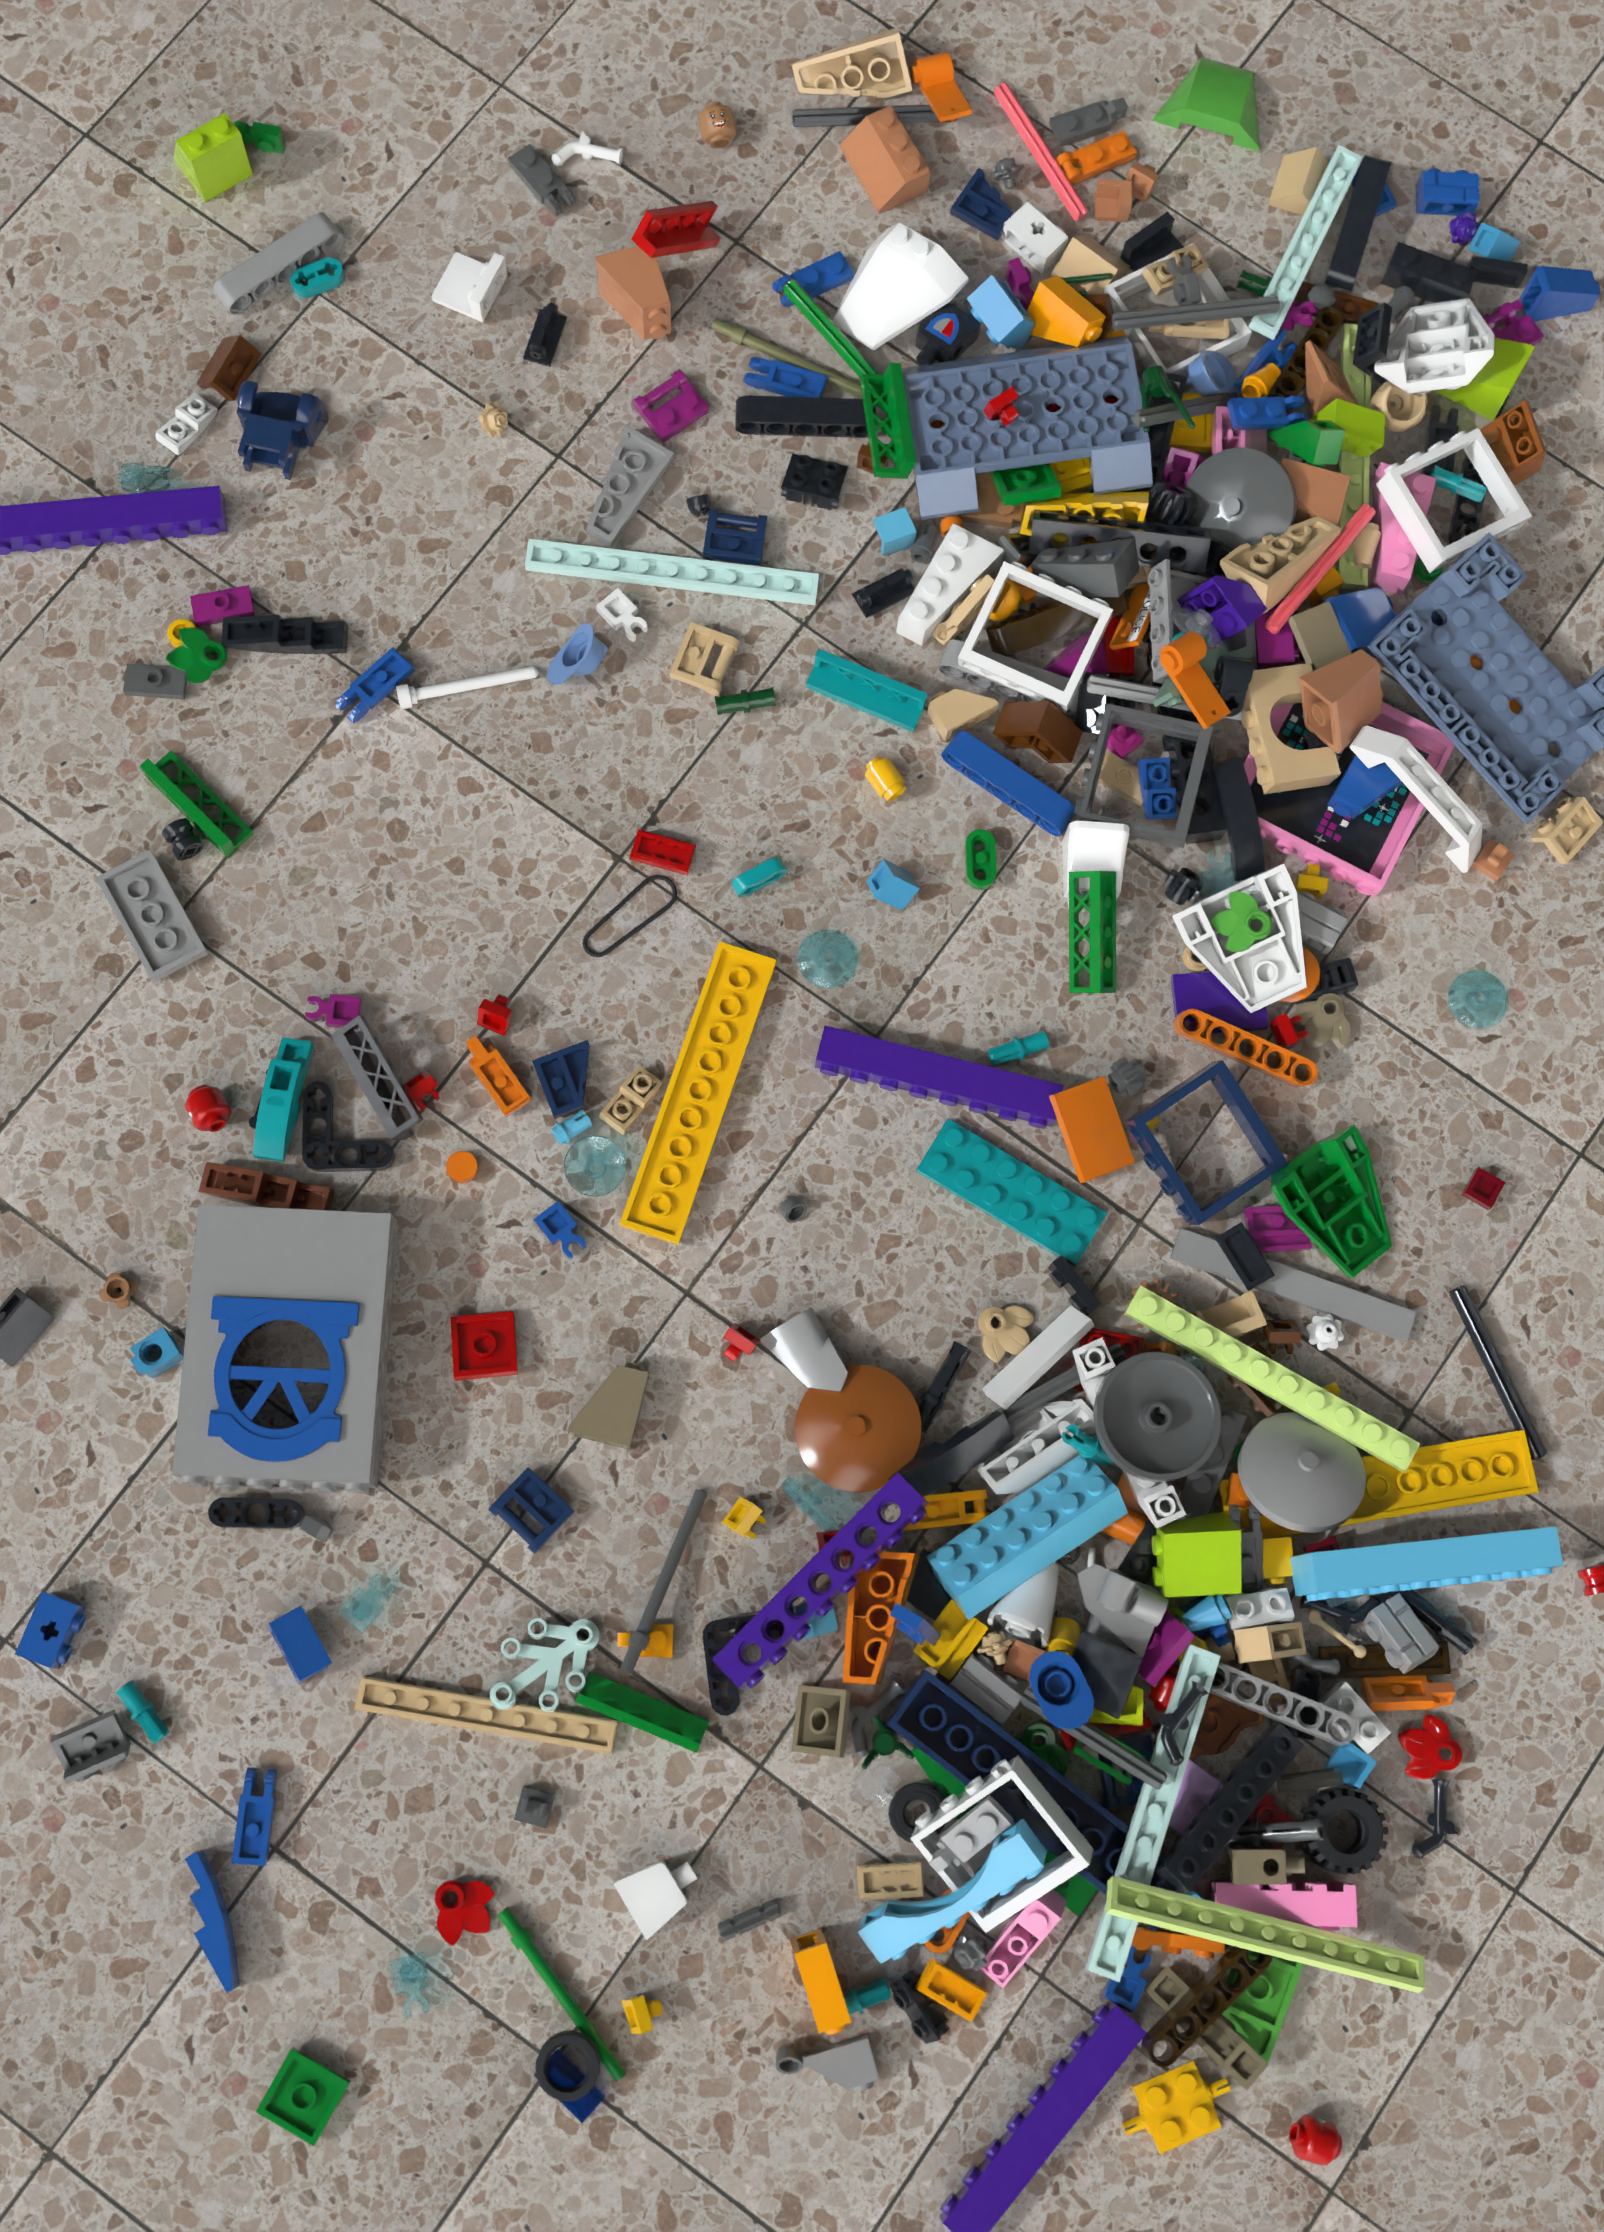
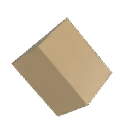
M1318 147L1283 156L1268 205L1304 215L1329 164V161Z
M1087 234L1072 238L1051 275L1053 277L1057 275L1059 277H1074L1112 273L1113 278L1069 284L1075 290L1086 291L1087 295H1104L1106 286L1121 279L1130 270V266Z

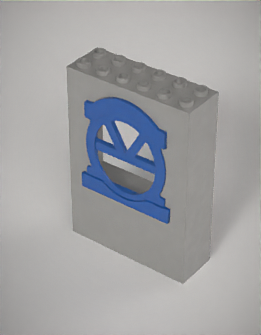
M198 1204L172 1475L181 1478V1483L194 1487H207L208 1481H213L215 1485H220L222 1488H240V1483H247V1486L261 1490H272V1484H279V1487L289 1491H304L305 1486H312V1489H317L318 1492L330 1493L337 1492V1487H345V1490H348L349 1493L369 1494V1488L378 1489L399 1228L391 1213ZM274 1320L296 1321L314 1331L323 1342L328 1354L330 1370L232 1366L231 1362L238 1345L256 1327ZM230 1380L263 1381L243 1410H239L231 1394ZM280 1382L299 1421L298 1424L284 1429H269L254 1424L253 1418L275 1386ZM295 1382L328 1384L325 1397L314 1413L308 1411Z

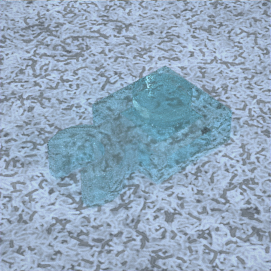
M1214 851L1207 852L1206 860L1211 867V872H1202L1200 901L1233 886L1234 873L1225 872V867L1231 859L1229 851H1224V858L1220 863L1214 861Z
M380 1573L375 1574L371 1578L367 1592L358 1587L337 1612L361 1634L368 1629L385 1609L378 1601L381 1598L391 1596L395 1590V1586L392 1584L385 1591L378 1590L377 1583L383 1577Z
M424 1952L390 1960L389 1965L395 1995L406 1994V2000L403 2004L405 2017L410 2018L412 2016L411 2004L413 2002L421 2003L423 2013H428L430 2003L428 1998L421 1992V1989L430 1986Z

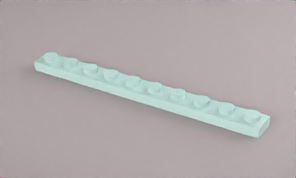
M537 539L528 540L525 559L526 571L816 605L819 581L818 573Z
M1191 1644L1185 1649L1166 1713L1173 1714L1190 1691L1192 1681L1203 1687L1208 1694L1201 1697L1187 1716L1189 1721L1188 1728L1186 1730L1178 1729L1174 1734L1180 1753L1184 1756V1761L1179 1766L1169 1764V1758L1161 1741V1731L1163 1725H1161L1150 1763L1166 1772L1167 1779L1159 1790L1145 1782L1143 1783L1114 1875L1115 1877L1150 1885L1220 1655ZM1105 1904L1085 1969L1120 1982L1138 1921L1106 1914Z

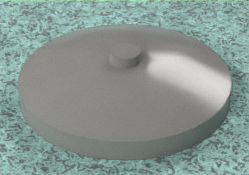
M1280 1413L1272 1415L1270 1418H1265L1253 1427L1240 1448L1238 1474L1245 1494L1264 1516L1282 1527L1306 1533L1332 1530L1345 1523L1353 1515L1363 1499L1366 1488V1473L1361 1456L1355 1446L1299 1413Z

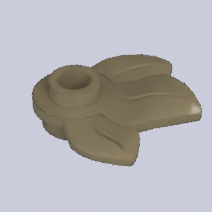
M1324 994L1316 1002H1305L1293 1014V1016L1300 1015L1302 1017V1020L1297 1024L1305 1026L1304 1031H1308L1307 1036L1304 1038L1308 1049L1318 1048L1328 1042L1329 1039L1338 1047L1344 1048L1350 1039L1351 1024L1344 1016L1345 1004L1342 998L1336 994ZM1330 1002L1335 1005L1336 1009L1333 1014L1325 1012L1324 1006L1326 1003Z

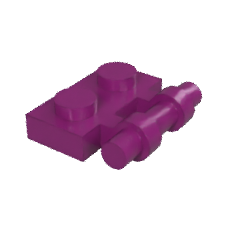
M1515 300L1512 303L1506 302L1498 307V311L1491 315L1485 314L1482 316L1494 333L1495 338L1534 346L1540 343L1544 337V334L1528 314L1520 319L1516 316V313L1523 309L1520 300ZM1503 321L1506 327L1498 330L1495 325Z

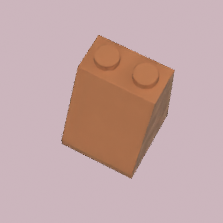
M639 246L595 256L599 293L643 340L651 338L660 339L667 334H671L670 299L657 259L650 258Z
M1282 458L1281 464L1290 475L1296 490L1297 513L1294 525L1319 516L1338 526L1351 476Z
M1361 649L1299 677L1305 727L1336 753L1343 751L1356 738L1364 726H1368L1383 712V691L1380 686L1379 677L1381 666L1378 660Z

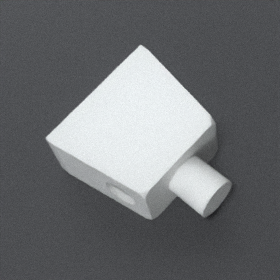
M662 1860L619 1878L613 1884L647 1940L688 1903L682 1889L698 1878L688 1861L671 1872L666 1862Z

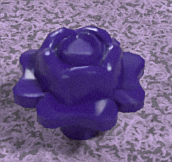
M1464 211L1461 216L1451 220L1449 228L1451 229L1452 243L1464 246L1467 241L1473 239L1478 230V223L1475 222L1477 219L1476 214Z

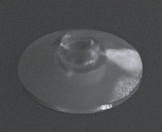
M1175 606L1171 610L1170 615L1173 622L1184 634L1190 631L1197 632L1202 636L1209 649H1217L1221 645V637L1211 623L1213 618L1208 612L1202 609L1196 612L1182 606Z

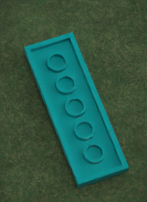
M949 1118L916 1169V1172L1055 1256L1060 1257L1062 1255L1074 1267L1078 1264L1107 1215L1105 1211Z

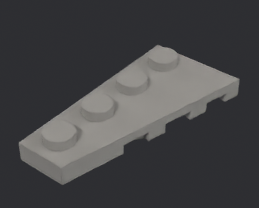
M625 424L621 441L614 453L612 465L606 474L601 494L597 498L586 527L587 533L612 547L674 460V453Z

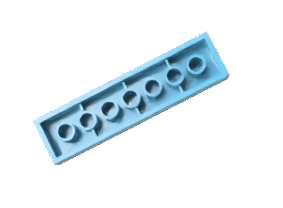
M1557 1527L1314 1552L1290 1557L1295 1596L1306 1595L1307 1601L1552 1574L1551 1567L1563 1566Z

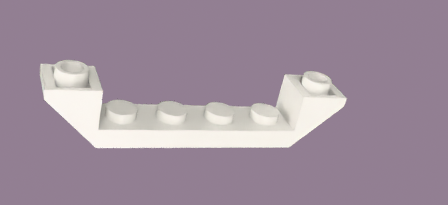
M1364 726L1349 748L1368 768L1383 762L1389 766L1453 837L1445 854L1462 873L1468 872L1481 850L1483 823L1407 738L1370 726Z
M1103 1338L1073 1350L1080 1381L1093 1410L1096 1394L1102 1381L1116 1367ZM1123 1471L1136 1501L1156 1529L1186 1515L1173 1485L1167 1487L1165 1482L1142 1480Z

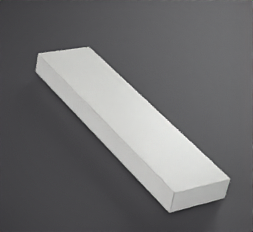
M1070 1305L982 1388L985 1395L1005 1410L1008 1409L1094 1327L1092 1320Z

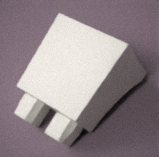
M1073 821L1069 823L1062 840L1063 897H1067L1068 909L1069 872L1116 871L1117 900L1121 892L1130 827L1128 825L1093 821ZM1079 878V891L1083 896L1089 891V878Z

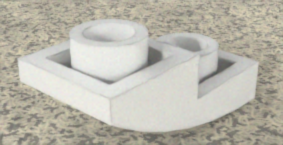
M197 393L192 394L175 408L176 416L156 431V440L179 456L206 429L217 414L218 408Z

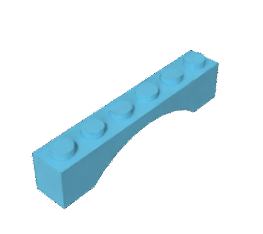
M1021 1819L995 1838L992 1850L984 1865L971 1880L959 1889L945 1896L927 1901L902 1902L888 1900L863 1916L857 1932L880 1964L890 1958L897 1960L913 1944L927 1942L938 1929L943 1926L946 1928L952 1927L962 1918L963 1914L970 1910L976 1912L982 1909L989 1899L999 1893L1000 1896L1005 1895L1015 1887L1016 1882L1025 1877L1031 1879L1038 1875L1043 1869L1047 1851L1024 1819Z

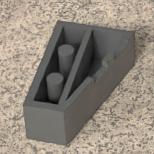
M1135 538L1059 549H1045L1031 563L1032 574L1036 576L1039 574L1047 575L1055 580V584L1061 587L1071 586L1078 589L1084 597H1119L1139 572ZM1036 591V597H1049Z

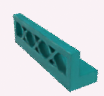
M818 649L815 655L814 667L806 682V688L913 733L925 709L928 696L925 692L822 649Z

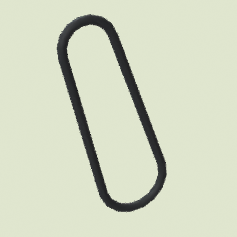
M653 875L641 882L587 932L583 939V948L586 953L593 957L607 955L671 908L677 897V889L673 881L666 876ZM660 879L671 886L673 895L671 901L605 951L595 953L589 950L587 946L588 938L648 882Z

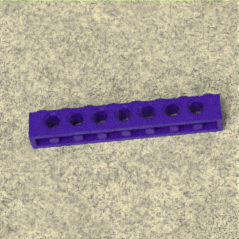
M897 1472L712 1660L738 1688L746 1689L748 1686L751 1689L754 1688L765 1677L762 1671L771 1662L773 1665L778 1664L788 1653L786 1647L794 1639L797 1642L803 1639L812 1629L809 1624L817 1616L823 1618L835 1605L832 1601L840 1593L843 1595L847 1594L857 1584L858 1581L855 1579L863 1569L867 1572L871 1570L881 1559L878 1554L887 1545L889 1548L895 1546L904 1536L901 1531L910 1522L915 1525L927 1513L925 1507L929 1502ZM890 1505H898L901 1511L900 1517L894 1522H888L885 1518V1511ZM868 1528H875L877 1531V1540L872 1545H865L862 1541V1534ZM845 1551H851L854 1555V1563L851 1567L843 1569L839 1564L840 1555ZM827 1574L831 1579L830 1588L825 1592H819L816 1587V1581L819 1576ZM804 1597L808 1604L807 1611L803 1615L797 1616L793 1610V1604L798 1598ZM780 1620L784 1625V1633L779 1639H774L770 1634V1627L775 1621ZM757 1644L761 1649V1656L758 1661L752 1663L747 1657V1650L751 1645Z

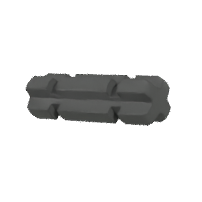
M772 1899L763 1903L761 1908L756 1906L734 1916V1920L730 1921V1919L720 1922L717 1928L722 1940L727 1941L736 1937L735 1934L738 1932L743 1934L765 1924L764 1921L768 1919L772 1921L779 1918L781 1910L777 1901Z

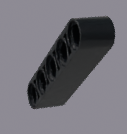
M1364 155L1325 280L1326 285L1352 291L1392 162Z
M753 395L741 396L736 399L735 429L742 434L868 437L863 399ZM876 407L873 409V413H874L875 415H876Z

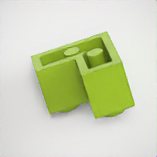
M1336 398L1309 419V421L1330 420L1345 429L1341 451L1345 450L1359 457H1368L1384 446V413Z

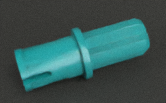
M1435 465L1429 475L1437 478L1435 485L1451 491L1450 495L1456 493L1478 503L1482 501L1486 494V486L1463 477V473L1458 475Z
M1043 1030L1022 1038L1013 1037V1041L990 1048L988 1050L989 1061L993 1066H997L1017 1058L1024 1060L1026 1055L1048 1049V1038Z
M1075 1424L1065 1428L1073 1433V1436L1071 1437L1063 1431L1062 1440L1078 1450L1081 1457L1085 1459L1090 1458L1102 1467L1113 1464V1461L1105 1453L1096 1435L1087 1434Z
M134 1680L127 1682L116 1691V1695L120 1697L132 1714L130 1719L138 1722L151 1742L157 1743L167 1736L169 1729L153 1709L155 1704L147 1701L135 1685Z
M885 1979L856 1990L852 1987L851 1992L843 1994L849 2015L858 2011L862 2014L863 2009L891 1998V1991Z

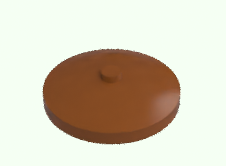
M847 1365L845 1367L848 1371V1376L841 1392L809 1388L805 1393L796 1415V1442L807 1467L826 1484L846 1492H872L881 1489L889 1481L888 1478L917 1456L922 1440V1418L914 1396L896 1376L886 1370L870 1365Z

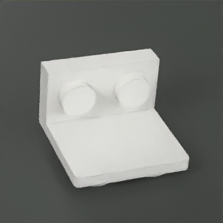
M456 252L432 294V301L483 322L507 278L505 257L494 253L489 262L482 263Z

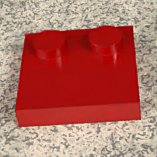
M514 1311L450 1317L453 1377L455 1381L518 1375Z

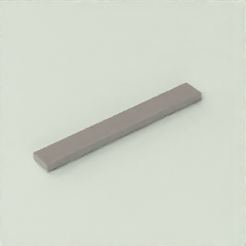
M1183 1228L1179 1230L1170 1259L1244 1285L1216 1240ZM1265 1258L1275 1276L1254 1289L1326 1315L1331 1314L1335 1318L1396 1340L1408 1341L1417 1312Z

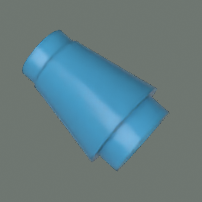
M1223 1594L1209 1595L1188 1610L1187 1613L1182 1614V1619L1191 1632L1226 1624L1227 1619L1233 1617Z

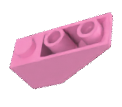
M1052 1889L1012 1915L986 1952L987 1966L980 1968V1970L1004 1988L1060 1921L1067 1900Z

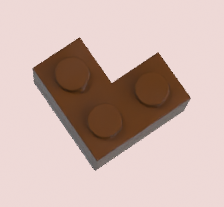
M1042 699L1034 702L1020 700L1018 702L1004 703L992 734L1009 749L1032 748L1048 763H1071L1083 732L1074 724L1070 717L1065 716L1057 708L1054 702Z

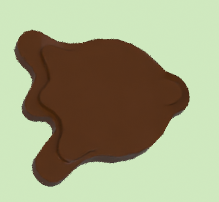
M1215 1674L1211 1686L1216 1687L1222 1684L1218 1682ZM1209 1693L1189 1759L1197 1755H1215L1228 1750L1242 1730L1261 1724L1264 1721V1715L1245 1707H1237L1235 1703Z

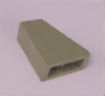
M626 1362L625 1366L617 1365L571 1422L568 1434L631 1450L649 1380V1372L643 1371L644 1366L632 1362Z

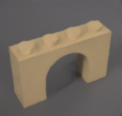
M1311 663L1253 670L1252 679L1249 683L1242 708L1241 720L1243 727L1247 729L1250 740L1249 751L1255 759L1257 781L1262 785L1264 794L1329 785L1341 774L1335 751L1330 747L1309 750L1290 748L1276 737L1271 727L1270 714L1273 707L1302 703L1299 677L1313 671Z

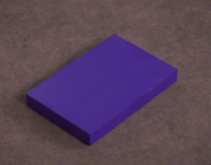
M1212 972L1172 974L1171 986L1175 1017L1185 1010L1196 1009L1245 1031L1268 1029L1266 1006L1250 1013ZM1187 1015L1183 1020V1025L1186 1030L1193 1032L1196 1028V1021L1193 1017ZM1214 1028L1211 1033H1222L1219 1028Z

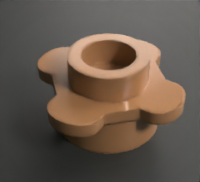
M117 1272L111 1273L104 1284L103 1290L100 1291V1298L104 1302L111 1301L115 1303L120 1309L127 1308L130 1304L129 1298L132 1292L137 1290L138 1285L133 1279L126 1280ZM117 1288H121L120 1293H116Z

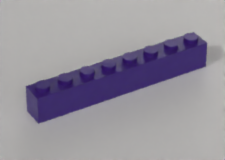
M220 486L0 506V555H7L14 551L38 552L46 548L68 549L71 546L77 545L94 547L101 543L109 542L125 544L130 542V540L141 539L155 541L162 537L172 536L186 538L193 534L216 535L219 532L227 531L225 498Z
M826 1025L824 1026L814 1067L820 1069L822 1074L828 1076L842 1074L850 1076L849 1079L856 1083L867 1084L870 1081L878 1083L879 1087L884 1090L897 1091L898 1088L909 1091V1095L916 1098L926 1099L927 1096L938 1098L939 1102L944 1105L956 1106L958 1103L969 1106V1110L976 1113L985 1114L987 1111L997 1113L999 1118L1007 1121H1016V1119L1029 1121L1028 1124L1030 1126L1045 1129L1046 1126L1052 1127L1055 1122L1056 1115L1049 1096L1061 1092L1064 1086Z
M1110 2001L1107 2006L1102 2004L1095 2011L1091 2018L1094 2023L1086 2033L1081 2030L1070 2044V2047L1073 2048L1065 2059L1060 2057L1055 2061L1049 2070L1051 2077L1043 2086L1038 2084L1031 2091L1027 2098L1030 2103L1022 2113L1017 2111L1012 2115L1005 2126L1008 2131L1000 2140L995 2138L988 2145L984 2152L986 2158L977 2168L974 2165L968 2170L962 2179L965 2185L957 2195L951 2193L940 2207L942 2213L939 2217L941 2222L951 2232L991 2231L1146 2035L1147 2032L1116 2004Z

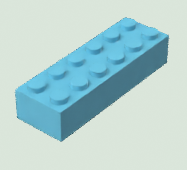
M1078 1455L926 1556L939 1583L969 1620L1127 1514L1128 1511L1115 1484L1090 1458L1085 1459Z

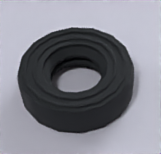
M917 1782L907 1784L896 1791L890 1801L888 1811L890 1825L896 1834L907 1842L913 1843L910 1838L916 1827L906 1820L905 1810L908 1804L914 1800H922L927 1803L930 1812L933 1813L940 1808V1804L944 1801L940 1793L928 1784ZM946 1823L935 1830L937 1835H940Z

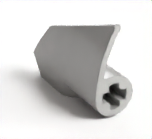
M813 1309L796 1315L761 1338V1342L808 1388L842 1391L848 1371L843 1364L842 1356L836 1345L826 1335Z
M1097 1564L1078 1572L1077 1575L1085 1608L1137 1655L1143 1657L1154 1627L1158 1626L1163 1618L1168 1605V1599L1140 1587L1136 1582Z

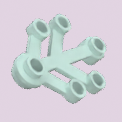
M541 1618L531 1620L528 1624V1633L533 1639L539 1640L546 1636L566 1640L556 1648L521 1644L515 1638L505 1639L501 1644V1652L505 1658L515 1659L521 1657L538 1661L509 1683L499 1682L495 1684L490 1691L492 1705L499 1710L510 1709L516 1702V1694L547 1672L544 1692L539 1697V1705L545 1712L556 1710L559 1704L557 1690L562 1660L572 1652H574L572 1671L566 1676V1686L572 1692L581 1691L586 1683L584 1668L587 1652L593 1650L599 1642V1630L590 1620H577L570 1627L546 1624ZM534 1624H542L544 1626L543 1632L534 1634L531 1630ZM581 1630H586L590 1634L589 1638L585 1641L577 1638V1633ZM509 1643L517 1645V1650L513 1654L505 1652V1647ZM579 1676L582 1679L581 1685L578 1687L571 1686L569 1683L571 1677ZM501 1689H506L509 1692V1697L503 1701L499 1700L497 1692ZM546 1696H552L555 1699V1703L551 1707H546L543 1705V1699Z

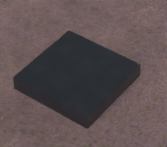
M1083 1630L1080 1633L1072 1658L1079 1665L1091 1689L1094 1708L1119 1720L1122 1717L1144 1658L1091 1632Z

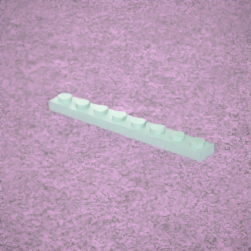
M1340 145L1337 146L1263 296H1278L1280 308L1274 314L1253 316L1248 326L1250 329L1274 340L1363 159L1362 156Z

